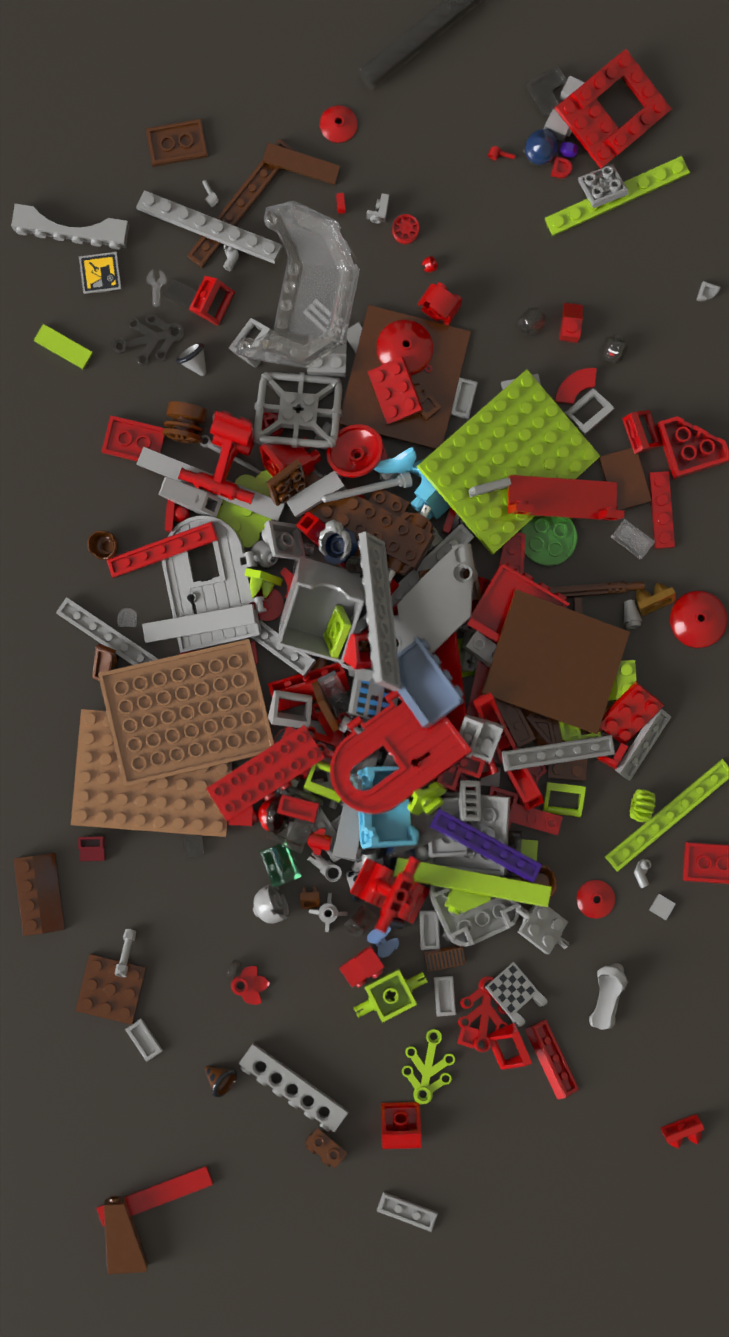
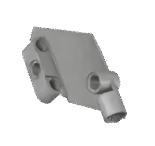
M471 544L452 546V550L397 604L399 615L393 616L395 637L399 641L397 654L414 642L413 638L416 636L421 640L424 638L431 647L428 650L433 654L471 617L473 582L478 577L477 570L474 568ZM469 569L470 576L465 579L463 573Z

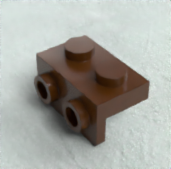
M319 1128L312 1134L310 1133L305 1139L306 1148L313 1154L317 1153L321 1156V1161L329 1167L336 1168L347 1155L343 1148Z

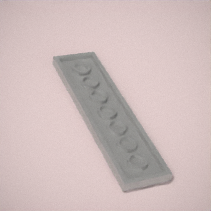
M365 531L359 533L360 541L358 545L361 550L362 559L360 564L363 569L362 583L365 587L366 620L369 624L370 657L374 670L372 676L376 684L397 691L401 690L386 547L384 541Z

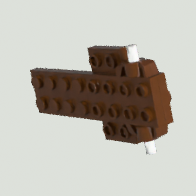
M313 473L305 477L307 482L305 488L320 480L321 477ZM384 489L373 491L368 501L356 495L330 502H322L308 511L325 524L331 520L341 522L344 528L354 532L357 543L360 541L359 533L365 531L384 541L390 583L395 573L407 576L412 570L417 571L435 539L432 534L433 526L429 519L426 518L432 508L424 505L420 514L408 513L407 511L411 505L410 502ZM358 545L353 561L360 564L362 558Z

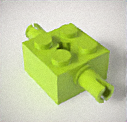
M397 968L364 985L369 995V1000L353 1007L355 1012H357L358 1018L374 1010L377 1011L381 1021L384 1022L417 1005L412 995V990L428 983L426 978H423L425 977L423 972L409 979H404L400 969ZM389 990L395 992L394 999L392 1000L390 997H385Z

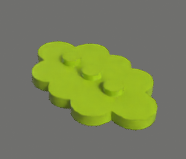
M267 470L262 471L256 478L244 474L236 479L235 484L271 498L267 481L272 476ZM223 499L217 517H215L225 521L235 529L245 548H251L260 540V533L265 528L264 523L268 520L272 521L270 518Z

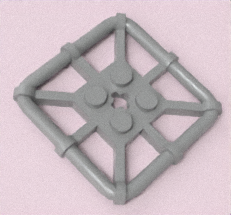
M264 372L261 375L257 402L254 406L256 410L254 439L257 442L292 445L293 448H297V446L333 448L336 446L340 417H342L341 401L343 389L342 381L339 378L305 375L303 372H300V374ZM274 380L299 382L298 393L283 391ZM304 382L330 384L317 394L303 393ZM267 385L280 397V405L265 404ZM335 391L333 409L318 408L319 401ZM300 408L303 411H300V413H296V410L294 409ZM263 412L279 413L278 420L262 431ZM317 417L332 418L330 436L316 424ZM280 428L294 429L293 438L270 435ZM299 429L313 430L321 440L299 439Z

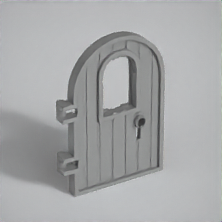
M211 516L188 518L179 523L173 529V532L171 531L168 535L170 537L212 521L219 538L218 541L213 542L220 576L214 577L211 580L194 582L188 552L162 561L173 618L195 615L194 602L197 614L255 603L257 624L178 637L180 653L262 635L258 613L267 612V609L263 606L265 599L262 596L252 598L250 578L244 576L246 568L258 567L257 563L254 562L253 556H255V552H245L242 540L235 529L225 521ZM241 558H246L247 564L242 565ZM192 595L195 597L193 602L191 600Z

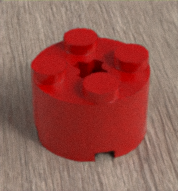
M438 282L437 285H429L417 305H422L421 310L433 320L438 322L441 319L444 321V325H449L461 308L463 299L455 293L451 294L447 291L448 288L444 284Z

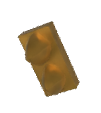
M656 583L653 596L644 589L637 590L636 601L641 617L676 602V593L673 587L669 588L662 583Z

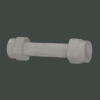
M125 929L123 950L120 962L116 965L115 969L116 976L126 977L127 962L132 942H135L137 933L135 930Z

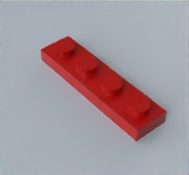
M669 471L649 473L652 500L655 549L674 548Z

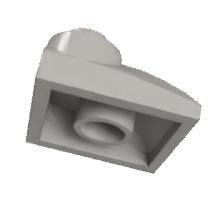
M271 520L264 523L265 528L262 530L261 535L263 540L269 544L273 557L299 560L300 557L306 558L301 531L296 527V524Z

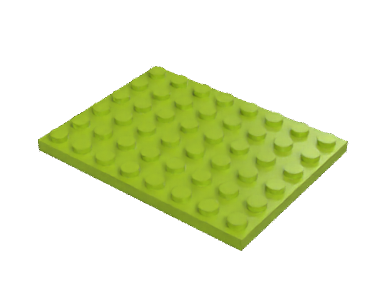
M526 369L416 467L491 554H494L535 516L508 514V487L470 497L469 489L474 486L508 478L510 475L576 479L600 455Z

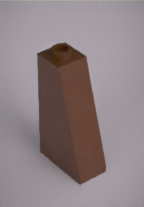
M111 1196L109 1199H105L107 1274L147 1272L148 1260L126 1198Z

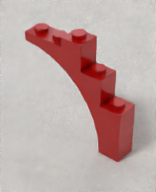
M490 692L479 696L473 703L479 718L505 726L495 751L503 764L501 752L517 750V747ZM527 768L506 771L527 811L545 803Z

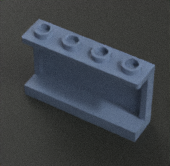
M416 636L413 638L414 642L397 654L401 690L397 691L422 727L428 729L465 702V700L462 698L464 693L460 687L452 684L451 680L453 678L446 669L443 671L440 667L442 663L436 654L432 655L428 650L431 648L424 638L421 640Z

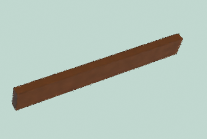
M280 138L275 143L277 146L295 151ZM261 161L216 219L236 226L281 168ZM202 236L188 253L187 257L203 268L222 243Z

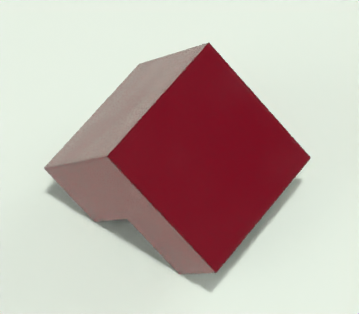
M105 836L78 837L80 861H106Z

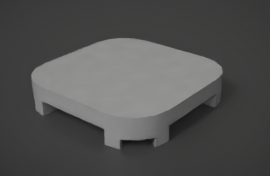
M487 874V875H492V876H497V877L505 878L504 875ZM430 885V900L447 937L457 946H471L507 930L515 925L519 917V913L515 911L518 909L519 903L497 897H491L489 902L464 913L459 912V915L453 914L448 911V907L444 906L450 888Z

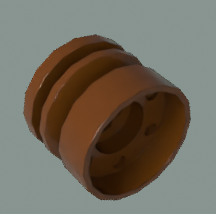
M168 402L166 415L174 419V421L164 422V426L168 428L163 429L162 435L181 443H201L202 437L197 434H203L204 430L196 426V424H204L206 422L208 410L190 403Z

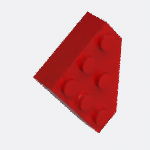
M678 416L660 421L656 425L673 480L729 462V449L726 441L709 434L706 430L692 425Z

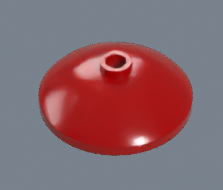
M397 320L387 325L380 333L376 346L377 356L382 365L401 356L404 357L409 373L412 376L424 370L429 364L433 355V341L429 332L421 324L412 320ZM403 342H408L410 346L404 347Z
M355 424L344 427L338 432L336 446L327 448L328 463L341 476L351 478L363 476L371 472L379 464L383 455L382 439L373 428L366 425Z
M704 591L689 592L681 596L671 609L670 626L672 632L681 643L689 647L705 648L713 645L723 636L726 630V609L722 602L711 593ZM698 615H702L704 617L703 622H700L698 620Z

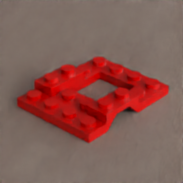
M625 49L554 109L597 165L602 168L667 114L671 107L628 50ZM622 77L644 108L618 128L596 98Z

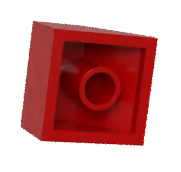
M381 1103L382 1149L421 1148L419 1103Z

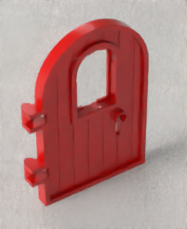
M392 691L387 694L385 699L389 706L365 724L359 716L347 724L352 733L337 746L331 759L330 778L335 792L347 806L361 813L381 814L395 809L412 797L414 791L424 788L472 752L471 748L446 716L428 729L422 727L398 691ZM399 697L402 703L396 707L392 700ZM361 725L364 731L358 735L354 728ZM384 746L389 751V754L394 757V761L399 768L369 790L361 791L356 789L352 781H350L352 769L380 747ZM428 752L431 754L427 758L419 762L418 766H412V763L414 761H419V759L426 755Z

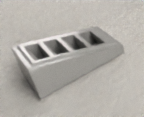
M460 780L458 819L463 821H481L480 781ZM465 787H474V791L466 790ZM466 795H474V798H466ZM466 803H473V806H466ZM466 811H473V814H466Z

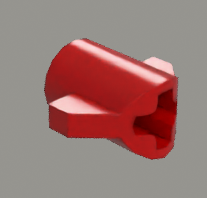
M319 828L308 837L307 844L315 855H320L321 850L329 851L332 836L325 835L326 828Z

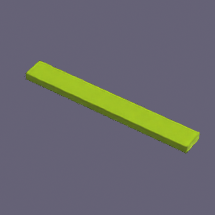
M723 759L717 762L650 818L648 822H645L604 856L616 872L729 779V766Z
M397 858L394 878H397L398 874L403 872L408 859ZM421 862L413 877L415 878L414 881L543 907H548L552 888Z

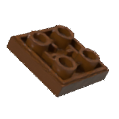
M298 460L292 462L267 481L272 501L276 506L286 503L292 495L302 491L307 485L302 465Z

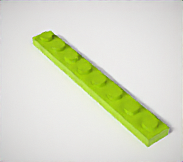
M680 156L625 181L624 184L628 189V195L593 208L589 200L585 199L546 217L545 222L552 236H555L689 175L690 172L683 157Z

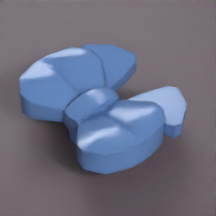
M390 927L386 934L373 929L367 936L368 942L374 943L378 947L377 954L381 958L388 957L399 946L398 938L388 941L385 939L391 931Z

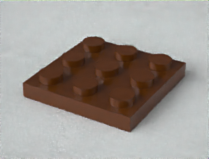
M89 954L75 1011L132 1025L146 967L127 963L128 972L126 977H119L115 975L116 965L119 964V960Z

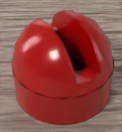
M433 256L423 260L422 266L425 265L426 267L424 271L430 273L438 269V264Z

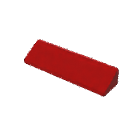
M544 1019L525 1029L526 1034L557 1099L566 1098L578 1091L577 1083L547 1020Z

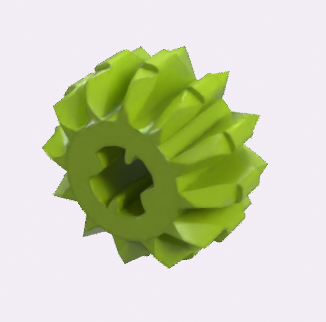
M637 789L631 799L630 817L639 822H648L654 812L655 794L648 790Z

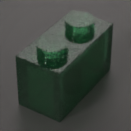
M288 841L260 851L273 888L301 877Z

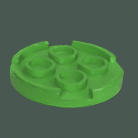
M535 516L521 528L520 532L526 534L525 555L534 563L542 566H555L563 563L572 555L577 544V530L570 518Z

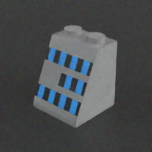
M354 677L348 715L367 719L373 718L389 706L385 696L393 690L376 684L373 678L367 682ZM399 697L392 700L396 707L398 700H400Z

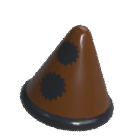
M214 1066L205 1067L213 1096L218 1098L227 1094L236 1082V1070Z

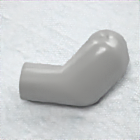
M641 859L634 870V875L640 888L649 885L645 876L648 869L651 868V862L648 859Z

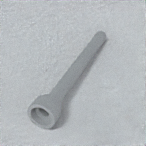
M409 471L403 472L395 479L323 495L322 501L330 502L394 486L411 487L412 478Z

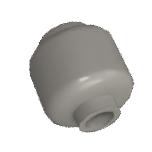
M260 540L252 546L251 551L255 552V556H253L254 561L262 567L269 568L278 561L279 557H273L269 544L264 540Z

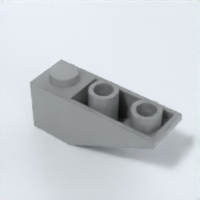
M168 477L164 478L158 494L202 516L217 517L222 503V499L208 492Z

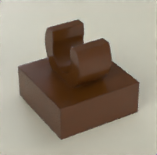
M313 886V892L308 893L306 892V887L302 888V893H300L301 909L320 908V896L316 886Z

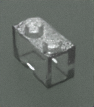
M626 519L619 524L610 536L640 560L655 543L654 540Z

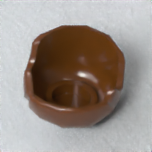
M104 530L93 532L87 541L88 551L101 560L111 559L116 555L119 547L117 538L111 532Z

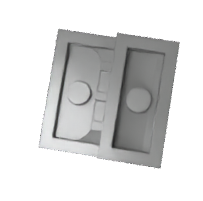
M466 715L459 734L472 750L467 757L471 758L473 755L491 763L505 726Z

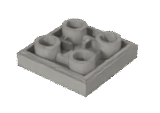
M614 164L578 178L593 208L628 195V189Z

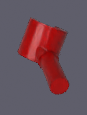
M493 146L488 153V157L497 160L499 155L515 159V154L504 152L498 146Z

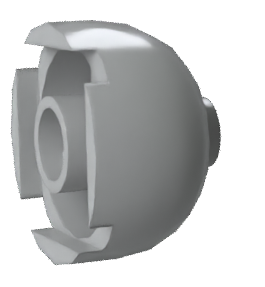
M269 884L261 888L254 896L253 903L255 916L266 923L272 924L286 920L288 918L286 915L289 914L284 894L279 895L277 892L279 888L275 884Z

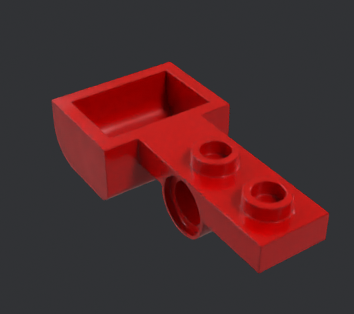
M493 786L490 787L488 795L510 797L509 828L512 822L558 835L563 819L562 816L534 808L527 811L524 805L517 804V793Z

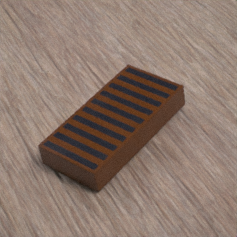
M456 945L424 952L428 972L466 964L462 946Z

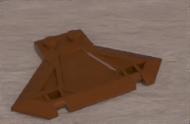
M606 706L605 712H606L611 706ZM524 708L521 710L536 738L534 741L538 746L565 742L562 740L557 720L549 717L539 719L538 713ZM599 728V732H601V737L609 736L607 732ZM580 729L581 735L591 734V732ZM589 759L548 765L547 778L586 781L587 761Z

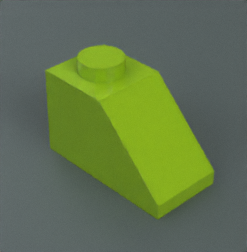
M450 889L444 906L448 907L449 912L459 915V912L464 913L489 902L491 897Z

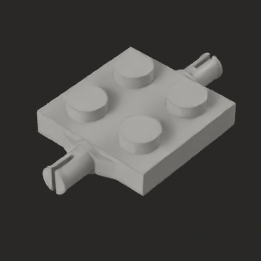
M521 905L517 907L518 909L515 911L524 917L522 925L518 930L520 935L545 954H550L555 944H559L563 949L568 947L569 942L561 937L568 923L567 920L550 907L533 905L528 911Z

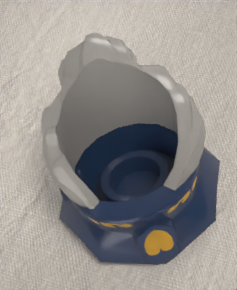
M331 520L327 522L326 528L320 532L319 551L324 555L326 561L333 565L353 560L358 548L354 532L344 528L339 521Z

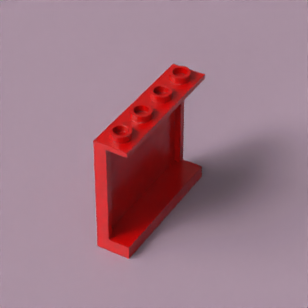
M507 562L504 565L501 563L472 611L471 617L465 624L498 643L516 589L565 608L570 604L566 602L567 597L558 592L556 595L551 593L549 586L542 582L539 585L533 582L534 578L525 572L523 575L516 572L517 567Z

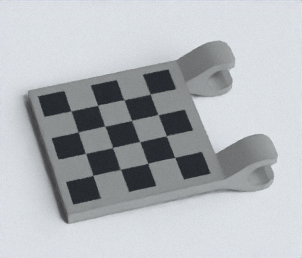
M514 962L485 987L508 1014L512 1022L515 1023L516 1027L525 1024V1020L517 1011L531 998L534 999L539 1007L544 1006L548 1002Z

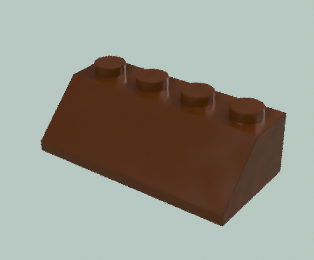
M51 853L13 859L23 936L65 930L56 854Z

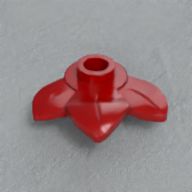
M248 966L242 970L240 976L233 979L231 989L234 994L242 996L246 1003L258 1005L261 1004L259 993L265 990L270 982L265 977L257 975V966ZM239 982L244 983L243 989L237 987Z

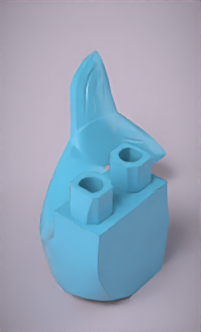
M413 447L405 450L395 458L379 462L374 468L379 473L390 474L409 471L410 474L421 478V484L414 492L417 497L410 503L419 514L424 505L432 508L426 517L429 520L432 517L438 519L449 509L450 505L416 467L424 459L415 462L416 451Z

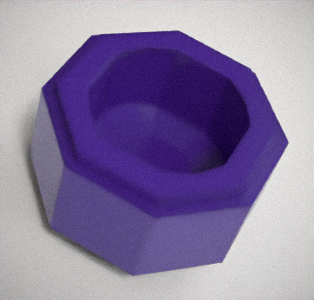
M570 142L561 143L559 151L561 155L569 158L576 157L578 152L576 144Z

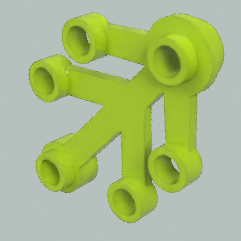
M430 1029L426 1034L428 1049L425 1065L417 1055V1050L414 1046H408L405 1050L406 1056L411 1058L422 1074L420 1084L414 1076L413 1068L410 1065H405L402 1068L403 1076L408 1078L415 1089L413 1096L419 1104L429 1103L433 1097V1092L443 1085L449 1084L452 1080L449 1073L443 1072L440 1075V1079L429 1085L430 1077L446 1066L453 1065L455 1062L454 1055L447 1053L441 1061L433 1065L436 1045L442 1039V1035L437 1029ZM436 1033L437 1039L432 1040L430 1035ZM412 1048L415 1050L414 1055H409L407 1051ZM452 1056V1062H446V1057ZM410 1068L411 1073L408 1075L405 1074L404 1069ZM444 1075L449 1076L447 1082L442 1081ZM421 1091H426L427 1095L425 1097H420L419 1093Z

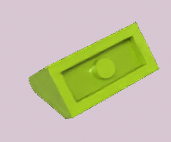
M320 761L311 767L303 789L339 803L341 799L334 790L311 782L316 767L330 772V764Z
M546 782L543 811L556 815L581 817L586 787ZM550 791L579 794L578 809L548 806Z

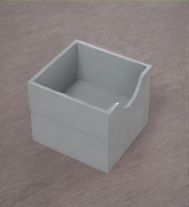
M300 557L280 618L277 645L343 663L350 635L354 632L364 602L363 574ZM341 605L352 626L339 657L333 658L329 653L323 635L335 606Z

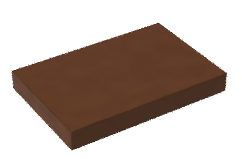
M201 119L145 128L153 167L208 157Z
M633 448L599 457L605 481L617 483V510H624L652 501L638 453L634 454Z

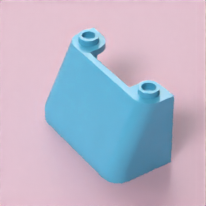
M399 766L366 767L359 770L356 776L357 789L366 791L373 788L396 771ZM409 799L395 809L385 813L365 814L358 812L360 844L363 849L417 844L419 832L411 825L410 811L407 808Z

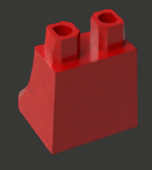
M265 443L260 446L263 467L272 477L295 460L301 463L306 477L315 470L314 465L321 461V456L316 449L307 453L306 451L311 447L297 446V448H293L292 445Z

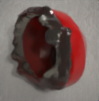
M281 796L265 801L258 809V818L262 827L273 834H279L289 824V816L277 813Z

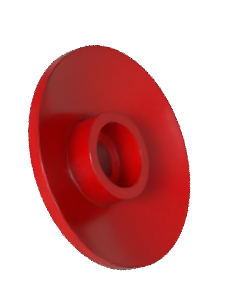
M332 106L321 116V132L331 142H346L356 133L357 118L353 111L345 106ZM340 119L342 123L338 125L335 121Z
M591 880L580 887L577 893V905L584 915L598 919L607 916L612 911L615 904V894L607 883L600 880ZM595 896L600 897L599 903H594L593 898Z

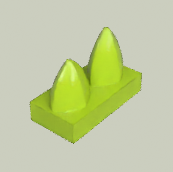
M246 568L244 576L251 578L250 591L252 598L257 595L260 589L262 590L263 597L266 598L272 592L274 585H282V578L260 570Z

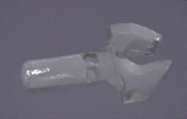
M153 270L147 275V284L153 286L152 305L155 307L160 306V287L166 284V276L161 270L159 274L160 279L157 280V283L153 279Z

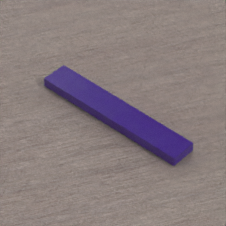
M438 809L429 826L532 883L542 867V864L441 809Z

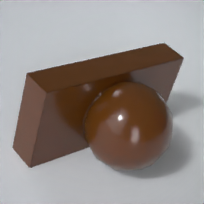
M100 643L96 646L92 672L93 679L100 681L98 673L110 671L116 667L118 663L116 650Z

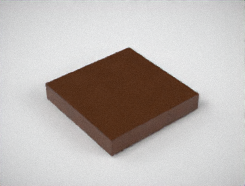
M318 681L311 683L317 703L333 732L339 730L340 726L335 711L321 684Z

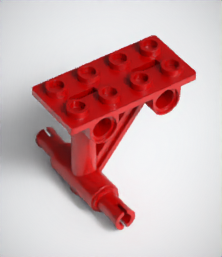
M216 411L210 434L214 435L212 444L222 448L214 475L212 476L204 472L195 473L181 468L178 479L194 484L195 488L226 497L229 500L237 499L251 505L255 493L239 488L238 484L226 481L233 460L237 457L238 453L249 457L252 448L255 446L253 424L246 418L240 417L238 419L232 417V414L229 412Z
M410 856L403 872H400L397 878H394L393 870L369 858L365 860L350 893L382 909L383 913L375 929L386 934L393 918L396 917L411 924L414 923L429 893L428 888L415 882V878H413L421 861Z

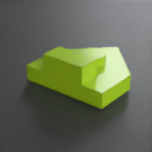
M434 782L429 784L428 789L414 791L413 802L410 801L407 807L409 811L415 815H420L423 811L431 815L444 803L440 797L447 791L444 785Z

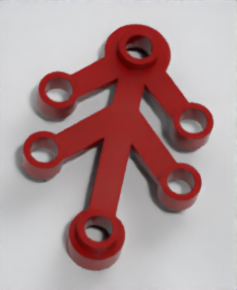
M318 703L312 704L311 719L318 720L326 735L318 733L314 727H308L307 730L314 734L311 735L314 740L322 742L317 745L323 749V755L332 759L335 751L327 749L325 744L333 746L336 750L341 742L343 732L340 730L335 731V733L333 732ZM342 712L338 715L337 720L339 725L342 721L340 717H349L347 713ZM348 731L346 737L352 732Z
M491 976L483 977L479 981V989L469 997L462 998L460 1002L464 1009H468L473 1006L474 1001L483 996L481 1005L467 1016H463L458 1020L461 1028H468L471 1022L481 1015L479 1035L474 1041V1048L478 1052H486L491 1047V1042L487 1038L489 1017L496 1025V1030H499L500 1024H503L504 1027L508 1026L490 1005L492 997L498 1005V1012L500 1014H507L502 1011L501 1006L485 988V984L490 983L494 979ZM465 999H468V1000H469V1002H470L469 1006H465V1004H464V1000H465ZM463 1019H466L468 1022L466 1026L462 1024ZM479 1041L484 1043L483 1048L478 1046Z

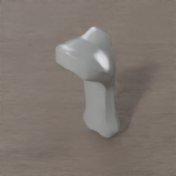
M620 963L604 966L597 971L600 992L596 1008L589 1016L591 1027L605 1030L615 1025L619 997L628 984L627 976L624 974V967Z

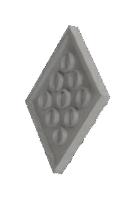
M446 791L440 797H459V792ZM480 794L481 821H466V823L508 846L510 797ZM466 795V798H474V795ZM466 803V806H473V803ZM466 811V814H473V811ZM468 848V855L430 857V864L476 873L506 875L505 867Z

